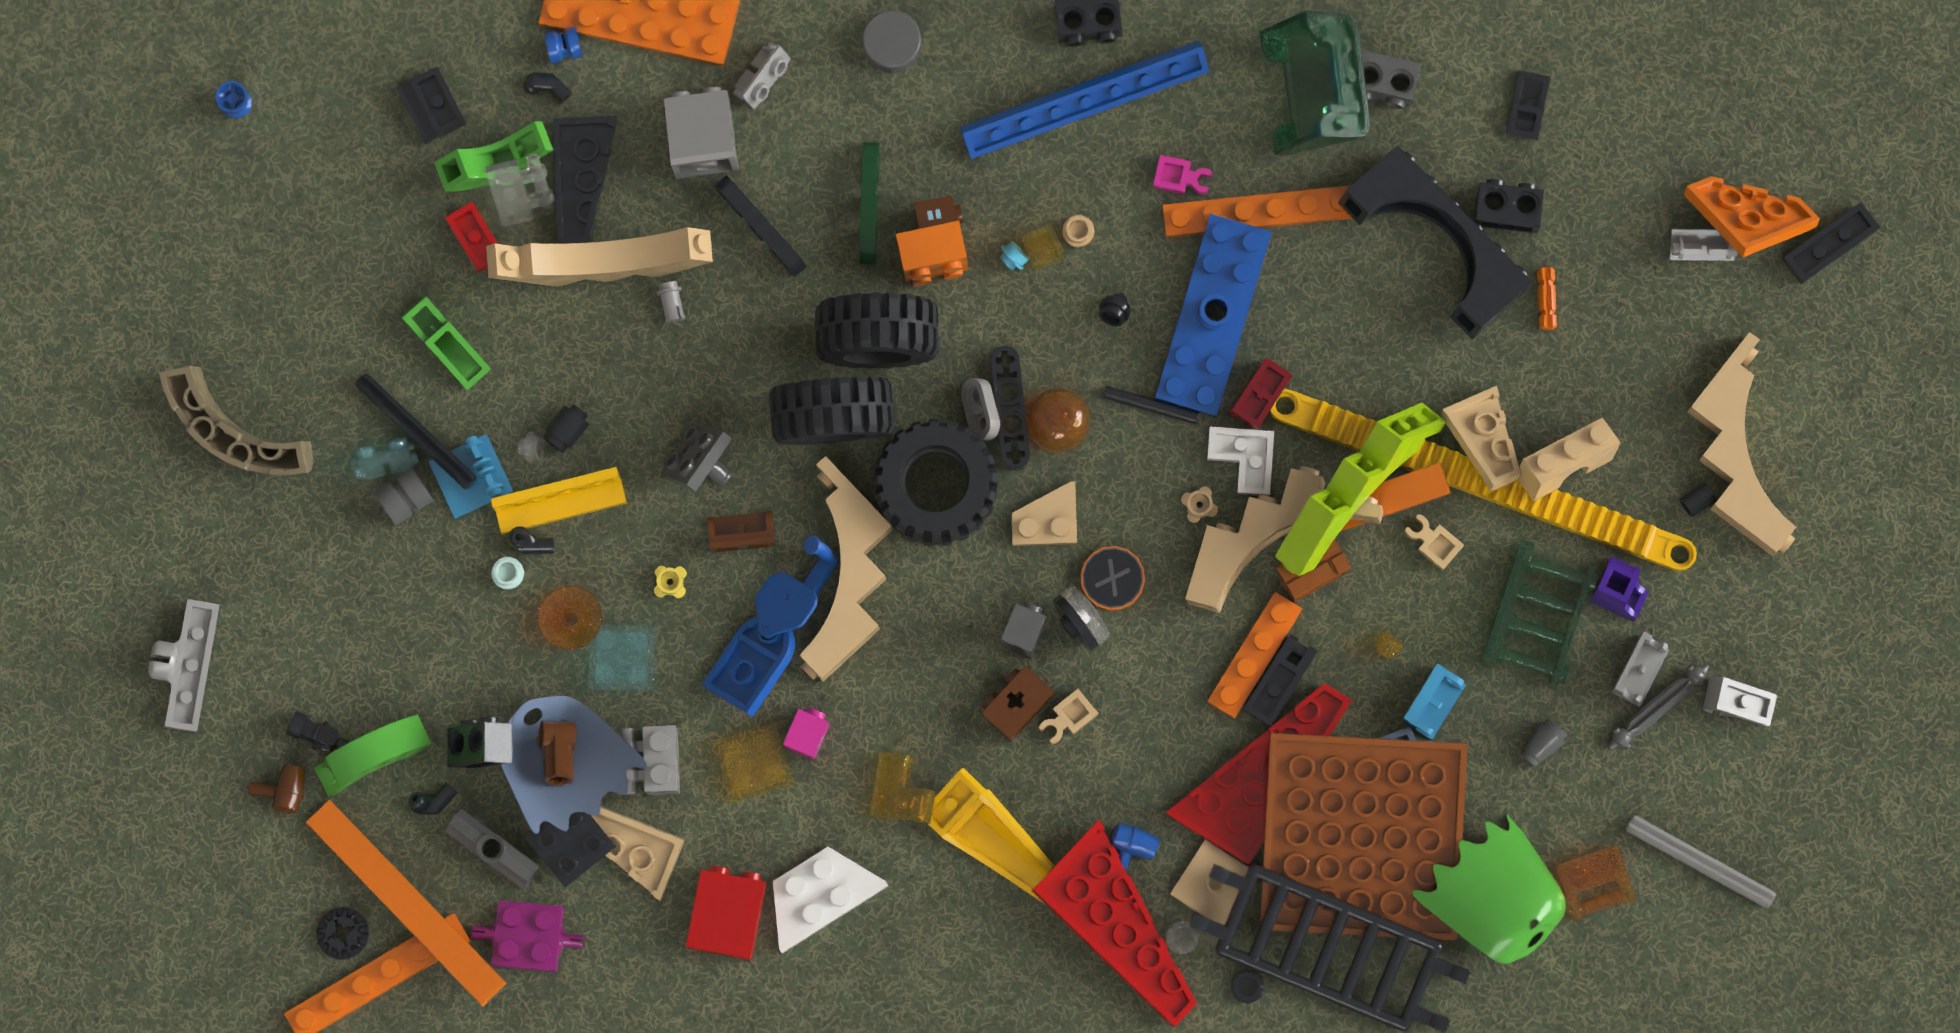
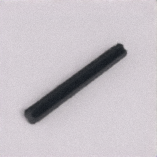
M363 374L356 381V387L463 489H468L475 483L477 479L475 474L369 374Z

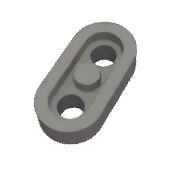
M970 378L964 383L961 391V399L969 429L975 433L979 440H992L999 432L1000 419L991 386L985 379Z

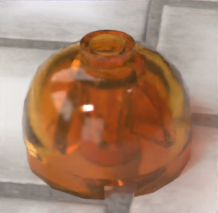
M1063 388L1049 389L1039 394L1030 404L1027 413V429L1032 440L1041 448L1053 453L1069 452L1078 447L1087 437L1091 425L1090 411L1084 400L1075 392Z

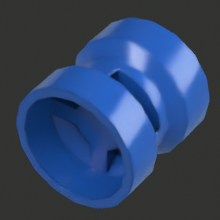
M576 26L566 28L561 33L555 31L545 33L551 64L561 62L566 57H571L572 59L583 57ZM564 40L566 41L567 49H565Z
M235 81L225 82L220 85L215 97L218 106L224 114L234 119L247 115L251 110L252 100L244 86Z

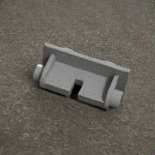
M769 42L767 46L763 45L751 62L752 67L758 71L754 74L746 69L738 82L733 86L735 90L732 94L741 101L744 99L752 109H755L760 102L767 98L769 89L776 79L785 73L791 58L778 44L775 46Z
M1672 229L1670 260L1734 261L1735 256L1738 255V252L1716 229Z

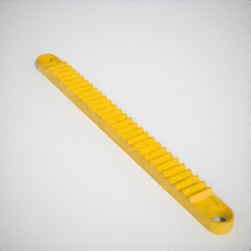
M1288 389L1282 391L1277 401L1281 398L1292 400L1294 403L1293 412L1287 415L1279 413L1276 409V402L1270 410V414L1278 422L1358 452L1377 423L1375 420L1367 419L1360 414H1354L1336 405H1330L1325 401H1319ZM1424 441L1419 451L1399 466L1413 472L1440 462L1450 487L1673 571L1687 570L1696 560V548L1691 541L1659 529L1652 524L1632 519L1628 515L1608 510L1606 507L1598 506L1591 501L1571 496L1569 493L1561 492L1558 489L1535 501H1532L1518 480L1491 492L1468 456L1462 455L1458 451H1452L1445 446H1438L1434 442ZM1676 546L1684 547L1688 552V560L1682 564L1674 562L1670 555L1672 548Z

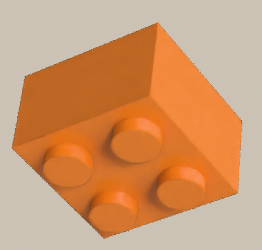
M959 220L896 234L906 283L912 282L913 286H923L931 283V278L944 275L945 280L956 279L963 276L962 271L968 270L967 254Z

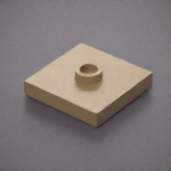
M1205 839L1170 895L1197 913L1225 925L1239 889L1209 878L1212 866L1215 863L1242 876L1246 875L1249 867Z

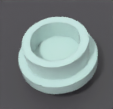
M504 557L495 562L491 575L498 587L510 590L520 585L524 578V569L518 560L512 557Z

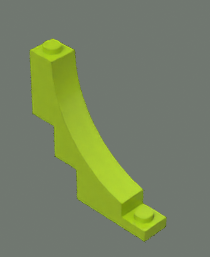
M1424 403L1417 404L1377 421L1361 450L1343 459L1325 490L1309 497L1275 555L1283 563L1284 568L1298 576L1314 570L1336 536L1364 501L1389 475L1419 451L1427 437L1441 432L1447 421Z

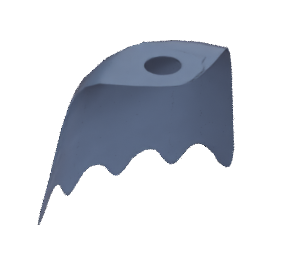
M550 696L528 700L519 707L507 723L512 724V763L502 764L501 766L523 815L535 834L539 833V826L543 821L550 822L557 828L567 831L569 828V817L575 812L598 816L604 794L607 792H615L622 795L628 794L627 770L633 767L641 769L647 767L645 760L598 715L583 703L568 696ZM535 708L542 711V716L538 722L532 725L524 723V717L528 711ZM563 719L575 722L576 743L573 750V781L571 784L563 786H550V784L544 782L543 750L535 742L536 737L539 735L540 723L542 720L560 721Z

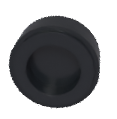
M1246 970L1238 973L1233 978L1231 991L1236 1000L1241 1003L1250 1004L1256 1002L1262 996L1264 983L1256 972Z

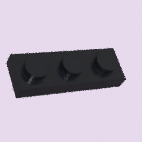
M1860 202L1784 256L1782 261L1802 285L1878 231L1880 226Z

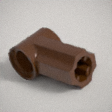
M542 720L539 727L538 741L539 748L543 750L544 782L550 784V786L571 784L573 781V750L576 743L575 722Z

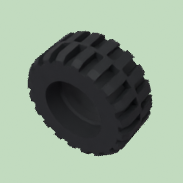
M870 292L865 294L838 295L835 298H826V300H822L815 310V352L819 359L827 364L849 366L851 368L909 367V365H920L923 362L928 363L934 360L939 352L938 308L931 299L913 296L912 294Z
M856 376L805 380L774 386L769 393L772 437L777 444L802 445L866 440L892 434L895 428L892 384L885 377Z
M929 419V423L923 424L917 421L911 424V428L905 431L901 429L895 433V438L891 442L887 441L882 448L883 453L877 459L875 465L874 488L876 499L883 517L888 520L897 533L900 532L905 535V539L915 542V540L923 542L924 546L933 547V544H942V546L952 545V542L960 539V541L969 538V534L974 530L978 531L984 525L983 521L986 517L990 516L998 490L995 462L982 439L979 440L968 427L963 429L958 426L957 422L948 420V423L939 422V419ZM944 454L950 456L961 465L965 472V493L962 499L951 509L942 512L922 510L910 500L906 492L905 481L908 470L916 460L925 455Z

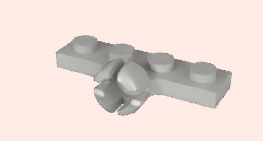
M187 599L179 641L174 643L157 641L152 647L151 657L170 660L169 663L149 661L148 673L152 679L167 681L171 684L165 728L197 733L220 604Z

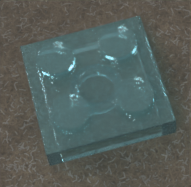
M591 625L589 690L654 692L656 626Z

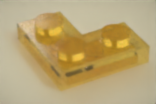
M887 752L879 753L869 816L881 819L931 823L936 791L909 787L913 756Z

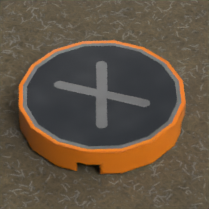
M1118 546L1103 547L1093 552L1084 562L1081 572V585L1087 599L1096 607L1108 611L1121 610L1134 604L1141 595L1145 583L1144 568L1138 557L1128 549Z

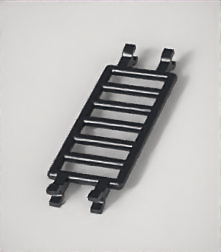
M1215 863L1213 864L1209 878L1237 888L1239 892L1225 925L1193 912L1189 926L1218 937L1219 940L1215 947V952L1218 955L1399 1031H1408L1414 1019L1441 1032H1446L1450 1023L1449 1018L1420 1007L1421 1000L1434 971L1463 984H1466L1471 972L1469 969L1439 958L1443 950V943L1260 865H1250L1246 875L1242 876ZM1259 879L1276 886V889L1250 951L1246 953L1230 945ZM1290 892L1307 900L1278 966L1261 959V956L1286 896ZM1318 905H1321L1337 913L1310 978H1306L1291 970ZM1350 917L1367 924V927L1342 987L1338 991L1321 983ZM1381 930L1398 938L1369 1004L1352 997L1378 932ZM1410 943L1427 949L1428 952L1401 1016H1397L1382 1008Z

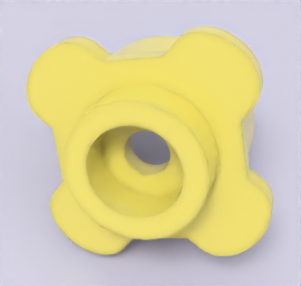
M665 566L656 568L657 585L654 587L655 595L660 598L665 595H674L676 598H682L686 593L683 587L684 578L687 576L686 570L681 566L675 569L666 568ZM669 579L673 580L672 585L667 584Z

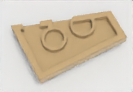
M1497 386L1444 408L1440 415L1447 421L1446 425L1491 492L1518 480L1521 474L1512 440L1508 437L1505 426L1506 417L1504 410L1501 411Z
M601 806L600 814L592 817L616 846L605 856L617 863L630 877L643 885L655 898L661 901L685 839Z

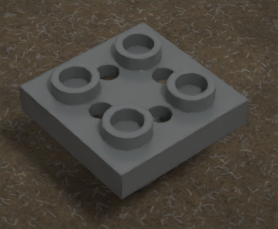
M697 421L695 425L689 427L685 432L684 441L677 451L669 455L665 462V468L661 472L669 480L695 492L706 476L721 486L727 482L732 473L729 467L718 461L732 438L721 430Z

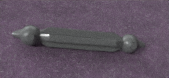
M1692 664L1686 667V677L1676 679L1627 721L1625 728L1614 727L1612 729V740L1608 748L1610 750L1618 747L1629 749L1631 747V737L1641 735L1690 693L1693 685L1703 687L1705 685V674L1710 668L1708 664L1699 667L1692 666Z

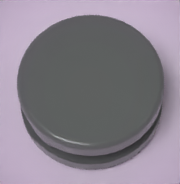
M890 10L875 15L866 24L862 35L863 50L867 60L873 67L882 72L898 73L910 68L917 61L921 52L922 42L918 25L910 16L900 11Z

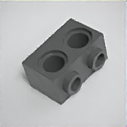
M1358 50L1349 93L1355 94L1354 98L1363 102H1373V98L1386 101L1385 105L1393 109H1404V106L1411 107L1421 63ZM1364 72H1371L1376 76L1377 81L1373 84H1365L1360 79V75ZM1395 79H1402L1407 83L1408 89L1396 91L1392 87L1391 82Z
M1024 602L1023 606L1015 604L1001 638V647L1032 659L1046 626V615L1041 613L1043 609L1028 602Z

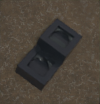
M1518 71L1506 134L1538 140L1550 76Z

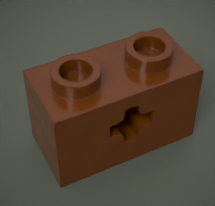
M1026 665L1021 671L1015 668L1003 681L1007 686L998 695L993 692L981 705L985 709L981 713L982 717L1009 742L1015 739L1054 696V691ZM1012 695L1016 698L1021 695L1023 707L1015 706L1010 709L1008 697Z

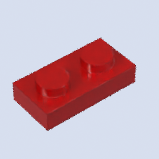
M472 201L448 215L445 219L478 273H481L488 268L486 246L498 244Z

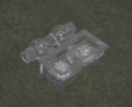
M538 154L527 156L526 160L529 167L520 170L517 159L486 166L487 179L502 227L533 220L532 208L541 207L544 215L552 214L555 211L553 205L555 197L552 189L548 188L545 179L547 171L545 165L540 162ZM533 182L536 192L527 195L524 184Z

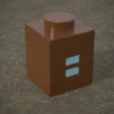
M952 196L914 202L919 229L958 220L959 223H963L960 204L954 205Z

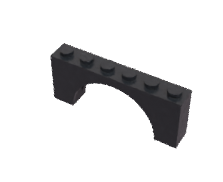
M1398 145L1351 185L1338 202L1359 225L1381 214L1393 212L1409 213L1421 216L1435 223L1452 238L1462 254L1466 267L1467 281L1463 299L1450 318L1472 340L1523 295L1532 284L1526 271L1516 265L1506 255L1504 249L1483 232L1480 224L1475 222V220H1471L1461 210L1458 202L1452 197H1448L1438 186L1437 181L1431 175L1426 174L1416 164L1412 155L1404 152Z

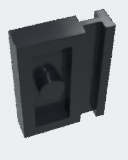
M438 66L410 79L409 82L403 85L396 86L425 145L430 143L429 141L437 137L440 138L467 124Z

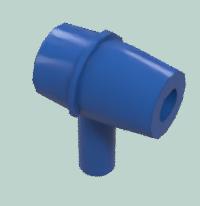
M1118 823L1111 833L1110 843L1112 846L1114 845L1115 849L1119 850L1118 858L1126 871L1132 855L1152 860L1159 844V838L1137 828L1135 825L1130 826Z

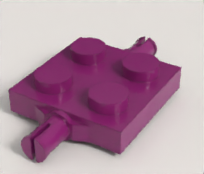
M498 901L497 917L493 927L473 925L472 939L491 940L493 947L492 967L554 973L558 971L559 956L563 947L583 949V942L580 941H584V935L565 934L563 906Z

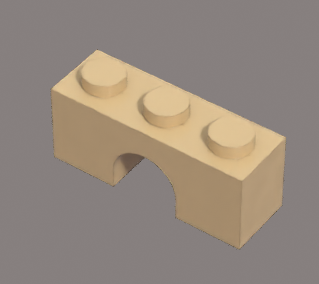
M1602 417L1525 457L1519 467L1521 474L1518 481L1532 501H1535L1560 488L1562 482L1576 470L1582 468L1587 474L1612 461L1620 441Z

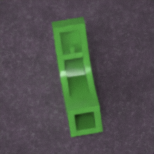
M534 121L501 141L479 148L456 149L434 162L445 192L465 191L487 186L537 165L536 160L552 152L553 148L542 121Z
M415 715L383 726L342 746L326 756V760L314 769L329 797L341 792L357 780L379 768L414 756L432 743L419 716Z

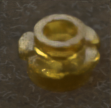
M1383 630L1378 637L1374 636V640L1377 642L1374 648L1387 659H1390L1392 655L1395 657L1400 656L1399 652L1404 645L1393 635Z

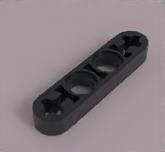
M727 175L714 185L718 193L741 218L744 217L749 223V228L757 237L767 243L770 247L769 250L793 277H796L807 268L801 257Z
M1001 346L994 350L991 355L994 397L1000 419V429L998 432L1000 452L1005 467L1018 471L1025 468L1030 461L1020 359L1014 348ZM1002 353H1007L1009 358H1014V362L1009 363L1010 375L1016 373L1017 378L1006 377L997 380V375L1003 376L1002 364H996V360L1001 359ZM1011 384L1017 388L1018 395L1014 400L1005 401L1000 397L999 391L1004 385ZM1008 416L1018 417L1022 423L1021 428L1014 433L1007 432L1003 428L1005 418ZM1023 436L1024 441H1017L1018 451L1025 453V457H1021L1018 464H1013V460L1006 457V454L1012 452L1011 441L1004 443V438L1016 439Z

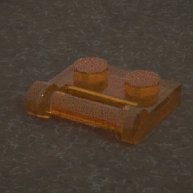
M1618 845L1554 866L1573 922L1583 919V915L1625 902L1626 905L1636 902V897ZM1618 880L1620 890L1580 903L1578 902L1576 893Z

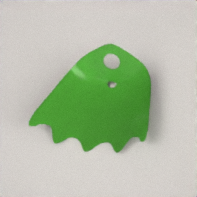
M1508 815L1509 830L1507 831L1491 822H1486L1488 839L1485 843L1474 844L1461 840L1459 842L1461 856L1456 867H1447L1439 864L1433 865V872L1437 882V889L1435 891L1424 892L1415 890L1412 893L1426 909L1490 958L1504 964L1514 962L1531 954L1549 936L1563 918L1566 910L1565 897L1560 886L1525 834ZM1533 919H1537L1539 923L1533 929H1530V922ZM1543 932L1541 938L1534 945L1528 947L1530 940L1537 933Z

